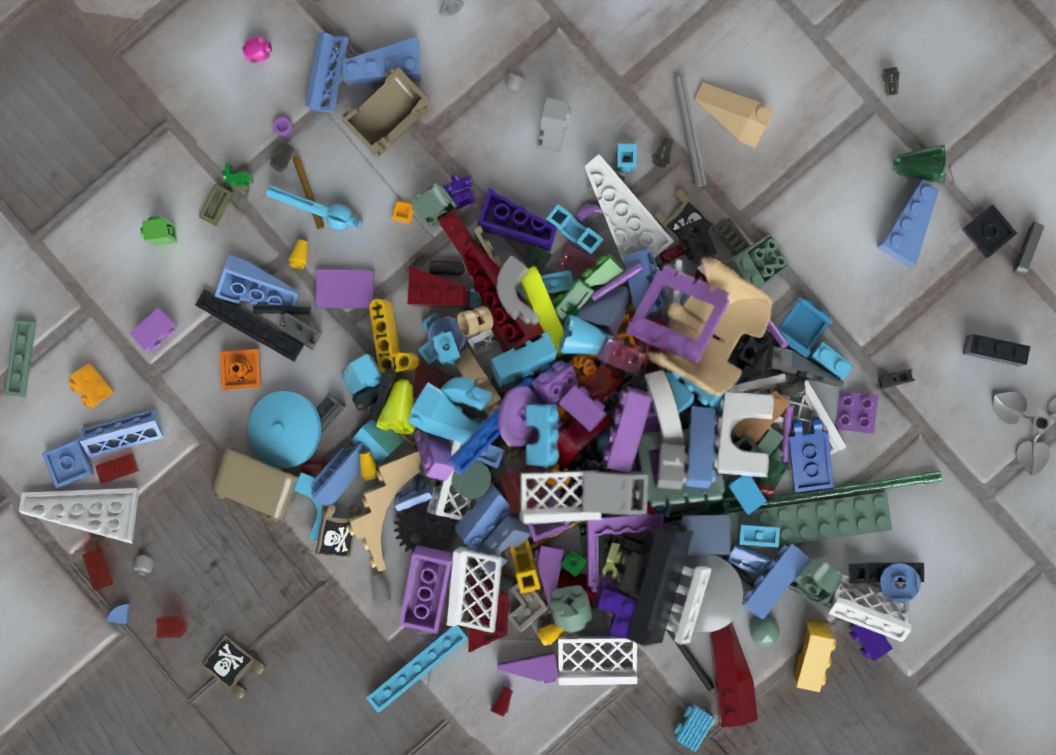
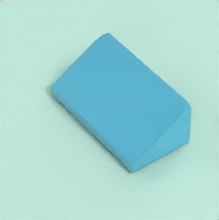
M667 372L665 375L670 385L677 411L680 413L693 404L694 395L671 373Z

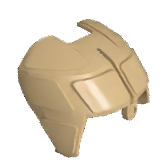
M707 257L702 259L701 262L705 267L707 283L713 285L712 293L716 287L729 292L727 299H729L730 303L714 332V335L720 337L719 341L713 337L710 339L698 365L668 351L664 354L649 352L648 355L650 360L684 376L708 393L719 396L729 390L741 375L740 369L728 363L732 350L740 336L744 333L758 338L763 336L770 320L772 300L757 287L739 278L738 274L719 261ZM690 295L682 306L673 303L668 310V315L673 320L670 330L697 341L714 306Z

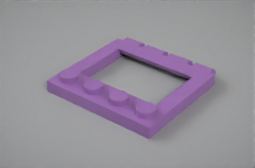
M665 266L662 271L658 270L626 332L631 336L698 365L730 303L729 299H727L729 292L716 287L712 293L713 285L698 280L694 285L696 278L682 272L677 278L678 271ZM664 285L714 306L697 341L646 319Z
M656 511L654 516L647 513L644 515L619 514L601 516V520H587V585L591 586L592 592H601L602 586L606 587V585L613 590H624L625 583L627 589L641 588L646 568L617 570V578L615 580H612V572H607L606 576L602 577V572H598V536L603 534L652 531L653 547L658 526H664V513L662 511Z

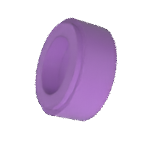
M279 117L274 121L273 129L278 136L287 137L292 133L293 125L288 118Z

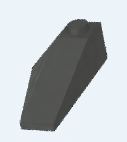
M776 344V346L770 347L765 370L837 387L844 386L843 381L794 351L788 350L787 346L782 348L779 344Z

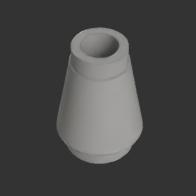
M382 574L371 577L373 600L376 601V604L391 600V592Z

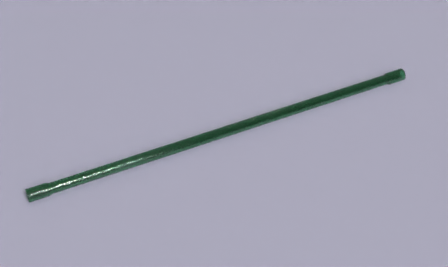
M939 470L912 476L766 497L765 500L767 502L758 508L917 484L942 482V474ZM739 502L679 510L670 512L669 518L664 516V522L680 520V515L724 514L744 511ZM587 524L579 525L580 536L587 535Z

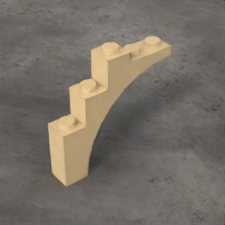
M467 347L459 353L461 358L456 360L455 364L464 378L475 380V387L492 393V399L484 407L488 416H490L503 401ZM529 442L522 446H514L507 443L519 463L526 461V445H529Z
M418 449L377 465L378 471H376L379 482L383 481L384 483L364 491V497L361 500L365 509L369 508V510L348 519L350 524L347 525L350 535H355L356 539L364 537L361 541L365 551L369 549L371 557H368L372 568L376 567L379 572L386 569L381 550L383 520L396 493L406 482L420 473L419 468L422 461Z

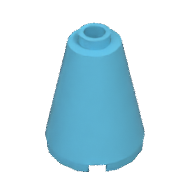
M568 315L563 326V337L560 338L559 352L570 354H608L609 351H613L615 340H612L613 336L574 315Z

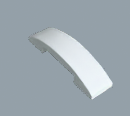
M661 370L644 375L661 428L660 435L663 444L684 446L677 407L664 371Z

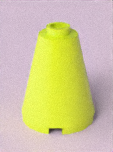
M399 379L398 382H394L377 420L378 428L388 431L389 428L397 434H412L415 431V426L409 423V417L414 406V391L410 381Z

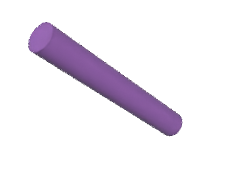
M638 263L591 295L594 301L598 300L642 271V265Z
M770 319L767 328L779 345L785 348L788 342Z
M789 405L785 409L784 438L782 442L784 455L781 457L782 462H789L790 448L788 435H791L793 405Z

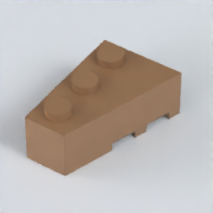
M772 390L765 395H772L774 397L773 419L745 418L734 426L732 432L738 437L746 434L756 443L790 403L777 391Z

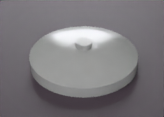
M691 555L686 557L684 566L695 570L696 567L700 566L711 568L694 631L712 632L727 626L737 616L743 601V586L737 571L730 563L716 555ZM682 574L679 585L690 588L691 577ZM676 592L674 603L684 607L687 598L685 595ZM671 610L673 617L680 623V614Z

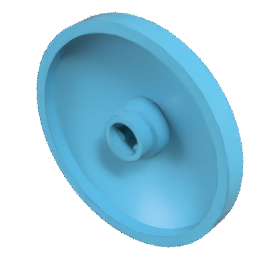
M277 391L266 395L255 405L249 417L248 438L250 445L263 462L276 468H291L303 464L314 454L321 438V421L316 408L306 397L296 392Z

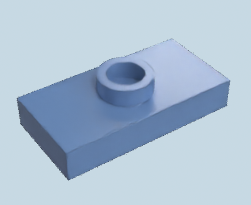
M735 543L730 549V554H727L725 558L728 563L757 575H761L769 563V557Z

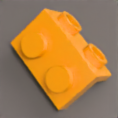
M90 363L70 375L69 387L73 392L79 394L84 406L89 407L91 410H94L99 403L113 395L112 389Z

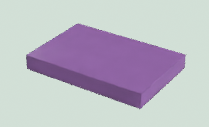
M317 269L316 308L369 309L370 303L374 300V270Z

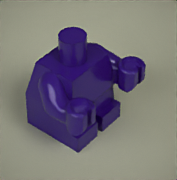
M458 175L451 176L452 182L446 183V186L445 184L443 185L445 191L452 195L457 205V210L475 203L470 190L473 182L470 175L464 176L459 179Z

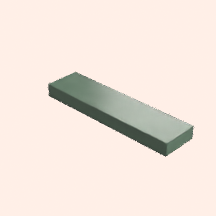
M15 319L4 395L26 397L36 329L35 321Z

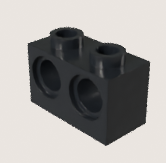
M703 218L678 228L680 231L678 232V237L681 243L686 245L687 250H685V254L689 261L692 260V263H696L717 254ZM690 227L694 228L697 232L695 238L688 235ZM697 245L702 246L704 249V253L701 256L695 252Z
M767 329L760 338L744 333L740 336L731 355L743 364L755 368L774 339V336Z

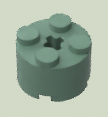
M437 183L431 185L423 195L418 194L412 199L414 203L412 209L426 228H429V224L433 226L438 225L440 218L448 214L452 208L455 210L457 207L443 186H439Z
M822 557L810 559L795 578V582L797 581L798 583L796 587L807 599L811 601L816 599L819 600L820 604H825L839 587L842 574L830 566Z
M568 586L555 589L552 592L550 609L555 625L558 628L561 627L566 632H576L583 629L588 621H591L592 610L588 595L581 586Z

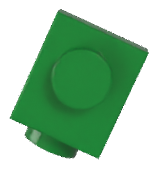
M229 163L225 164L223 178L230 186L237 185V187L242 188L248 187V184L253 183V176L249 172L233 174V167Z
M571 550L562 558L561 566L573 576H577L587 564V561L579 553Z

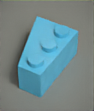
M548 332L543 333V338L533 343L531 340L525 342L526 346L517 351L513 348L491 360L490 368L499 387L511 386L518 380H524L526 377L532 378L535 374L544 373L552 367L557 350Z

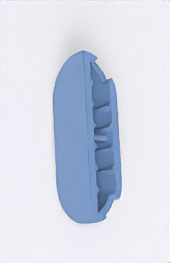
M355 442L354 446L340 449L314 479L310 487L312 489L311 495L315 501L322 505L333 504L361 472L359 454L364 452L362 442Z

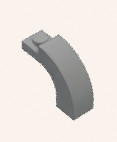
M511 255L499 273L497 284L499 298L507 313L514 320L520 314L519 317L527 324L531 322L536 325L540 320L538 314L523 304L517 295L519 284L529 271L524 264Z

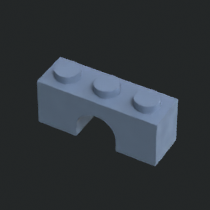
M506 516L476 552L502 557V567L508 561L503 550L510 546L520 547L531 533L526 523H523L518 518ZM489 560L485 562L488 569L493 572L496 568V562Z

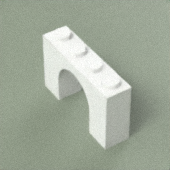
M725 392V398H721L723 417H719V429H722L721 436L717 437V448L720 449L719 455L715 457V467H718L719 473L767 477L768 454L744 452L737 449L732 444L731 433L734 426L745 418L773 419L774 397L772 395Z

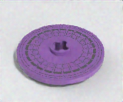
M520 386L512 389L505 396L499 412L500 432L505 441L514 446L527 444L537 431L535 426L526 425V405L539 404L536 394L530 388Z

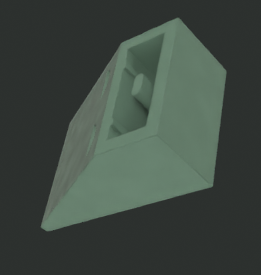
M771 233L723 263V265L738 274L739 278L758 289L790 266Z

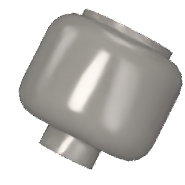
M514 71V74L509 73L507 75L505 86L507 89L516 92L521 91L525 78L521 76V73Z
M146 555L137 556L133 569L138 571L137 574L139 575L151 573L154 560Z

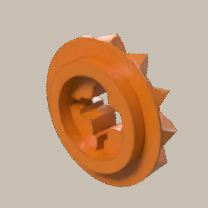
M578 355L569 362L573 366L576 378L581 386L589 385L595 380L597 368L589 357ZM584 366L583 372L585 374L579 375V369Z

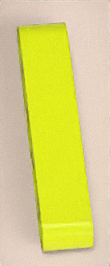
M533 266L528 269L529 273L521 281L520 285L530 309L538 314L540 318L539 324L544 332H548L557 350L556 359L567 354L559 352L560 338L563 337L564 331L537 268Z

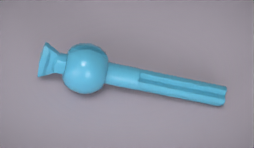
M271 185L267 189L266 196L327 218L328 225L335 230H344L347 226H355L360 230L363 224L362 220L356 221V218L351 217L350 209L343 204H335L330 208Z

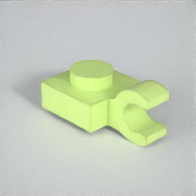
M612 542L607 563L602 570V577H605L607 572H612V580L617 578L615 565L620 563L622 552H619L620 544Z

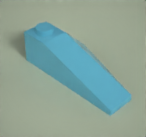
M427 383L412 408L409 423L424 432L464 444L480 425L474 419H468L462 413L463 409L459 405L455 407L448 400L449 396L445 392Z

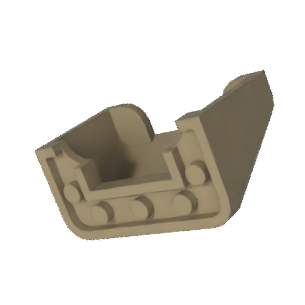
M399 67L396 70L391 69L385 75V84L358 109L352 110L350 108L343 114L342 122L375 158L383 154L431 107V101Z
M226 447L212 491L215 492L214 496L225 499L227 497L268 515V519L278 522L279 519L283 520L286 517L296 493L294 489L300 475L286 472V470L271 466L245 453H241L240 450L233 447Z

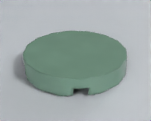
M475 460L462 475L454 470L452 476L453 486L465 498H479L487 492L491 485V473L486 465Z

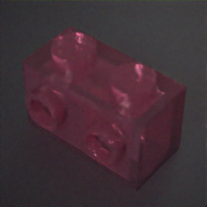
M613 336L612 339L605 337L596 358L637 375L646 356V353L640 351L641 347L633 343L627 346L623 344V339Z

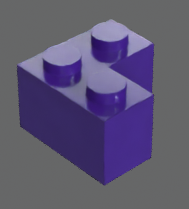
M602 586L596 604L597 608L613 613L609 632L627 639L638 598Z

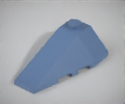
M229 255L215 297L233 303L248 301L254 305H257L259 302L268 303L270 306L294 307L299 291L252 263Z

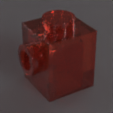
M185 615L160 616L156 618L157 638H176L185 635L188 628Z

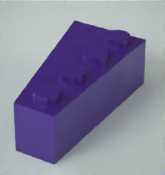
M488 189L478 220V226L484 232L551 252L557 227L536 215L534 216L526 211L525 208L510 202L509 199L500 196L494 190Z

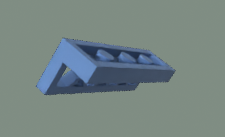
M319 32L306 97V107L317 112L335 111L343 70V60L345 59L349 38L345 36L333 37L326 32ZM341 42L340 48L336 51V43ZM337 61L336 67L332 70V64ZM333 78V85L329 88V82ZM329 97V106L324 107L325 100Z
M156 409L83 428L81 429L80 443L90 458L163 438V433L158 425V413ZM153 427L156 431L153 434L145 433L146 429ZM131 433L138 435L135 439H129L126 436ZM109 439L119 440L117 444L107 443ZM97 444L100 445V448L91 450L89 445Z

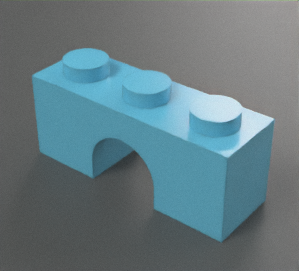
M559 204L555 206L546 218L548 223L557 227V232L590 257L603 242L602 237L589 227L586 228L573 218V215Z
M526 405V425L535 426L540 432L538 443L526 445V465L550 466L557 464V405Z

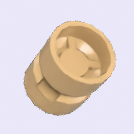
M480 306L472 311L467 310L459 313L457 324L462 335L469 337L478 332L491 330L493 318L486 306Z

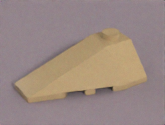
M703 82L694 99L709 115H712L720 122V125L726 128L737 141L756 148L774 111L773 108L758 101Z

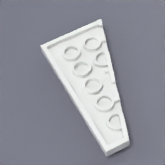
M600 154L584 166L623 264L624 257L630 253L651 247L655 258L674 242Z
M137 488L26 492L21 495L19 511L22 514L132 544L139 491Z

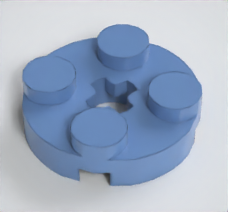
M447 316L434 321L428 330V340L433 350L437 352V349L433 346V337L438 336V333L451 331L458 351H460L465 345L466 337L460 332L457 319Z
M895 563L885 568L880 578V586L883 593L890 600L897 603H905L912 600L918 594L921 586L920 577L913 567L904 563ZM899 577L906 581V584L902 586L903 588H899L898 585L894 584L895 581H898Z

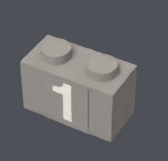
M661 444L657 488L681 490L683 483L687 482V471H684V465L688 463V453H685V446Z

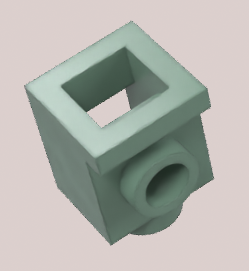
M769 427L757 441L756 446L759 449L756 452L771 455L784 437L772 427Z

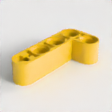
M384 299L372 300L369 305L379 370L385 373V370L389 368V361L392 363L391 368L395 369L396 373L415 369L419 364L418 356L414 353H400L392 303ZM386 342L389 344L388 349L385 347ZM407 357L409 359L408 365L405 363Z

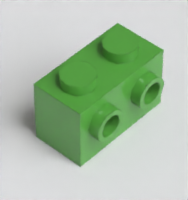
M159 216L148 217V220L142 221L143 227H140V232L145 241L154 246L177 243L176 227L173 222L166 218L160 219Z

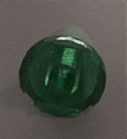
M937 145L898 154L897 159H893L892 170H896V174L944 183L945 173L943 172L946 167L945 145Z

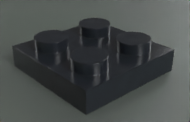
M993 204L962 229L985 258H989L1018 234Z

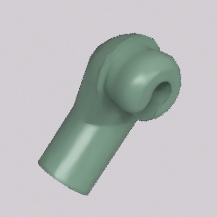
M775 448L770 455L771 465L785 476L790 468L781 460L784 452L779 448Z

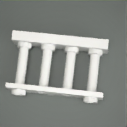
M686 566L683 568L682 574L692 579L691 586L686 588L678 585L677 592L686 596V603L684 607L673 603L672 611L680 614L681 620L679 625L668 621L666 628L675 633L674 642L685 644L691 640L711 572L709 567L700 566L696 567L695 570Z

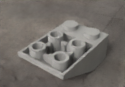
M622 471L584 472L582 511L622 515L646 514L648 475L640 471H631L630 474Z

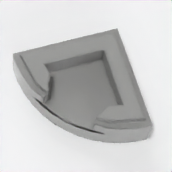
M444 0L440 16L448 17L455 15L461 10L464 2L460 0Z

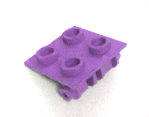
M840 391L836 429L874 433L879 395Z

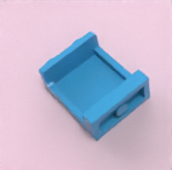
M808 299L798 300L778 328L788 342L787 349L794 351L804 358L808 357L812 347L828 325L833 322L827 312L817 310L814 307L815 304Z

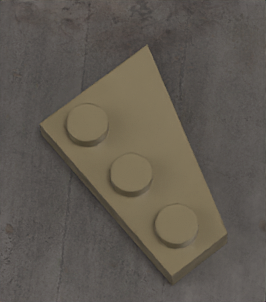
M478 226L473 229L476 237L474 238L475 243L480 248L482 247L490 259L502 269L503 264L499 257L495 255L489 240L484 237L482 228Z

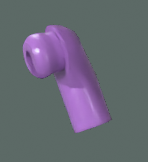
M585 204L576 213L577 221L581 223L586 222L590 214L602 215L600 205Z

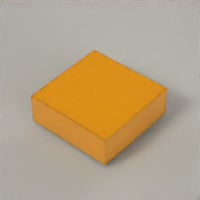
M396 200L391 219L411 224L414 212L412 209L413 204Z

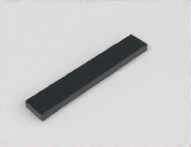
M206 289L203 290L195 304L198 308L293 362L296 361L304 345L229 302L215 297L213 293Z

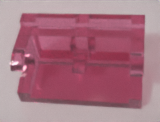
M568 245L559 267L571 270L572 273L582 276L587 269H592L597 265L596 261L599 258Z

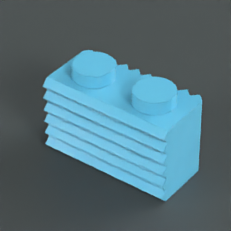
M824 342L819 343L808 356L811 362H814V364H817V366H820V368L839 380L844 379L853 368L851 363Z
M693 704L692 707H687L683 715L685 718L682 724L678 723L673 733L677 742L696 752L715 721V717Z

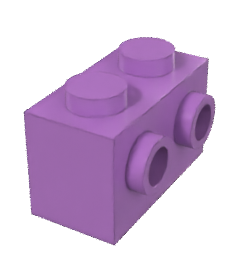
M158 307L129 334L145 351L150 352L151 350L155 351L161 346L160 342L164 338L171 337L176 332L175 329L178 325L163 309Z
M560 360L532 381L538 400L548 405H553L566 395L574 385L577 386L579 384L573 366Z
M574 385L559 403L587 430L591 431L606 415L603 411L605 407L598 400L593 402L589 398L590 393L583 387L579 389Z

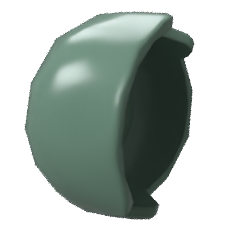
M769 615L763 620L755 617L750 623L751 637L759 646L768 647L778 641L780 636L779 626Z

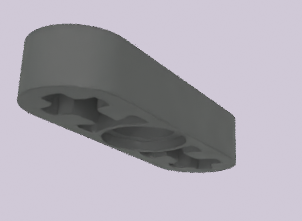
M1035 221L1030 225L1013 267V273L1024 276L1028 271L1044 225Z

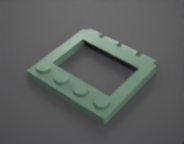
M682 429L684 446L687 448L688 429ZM660 431L641 434L637 455L640 471L648 475L647 501H650L651 507L665 505V499H668L669 505L685 503V497H687L688 503L704 501V495L707 496V500L722 499V493H724L725 488L722 474L719 473L718 467H715V464H713L712 470L716 471L715 482L711 483L709 489L685 486V483H683L681 490L657 488L654 485L648 452L660 449L661 444H663ZM714 446L713 452L717 453L716 446Z

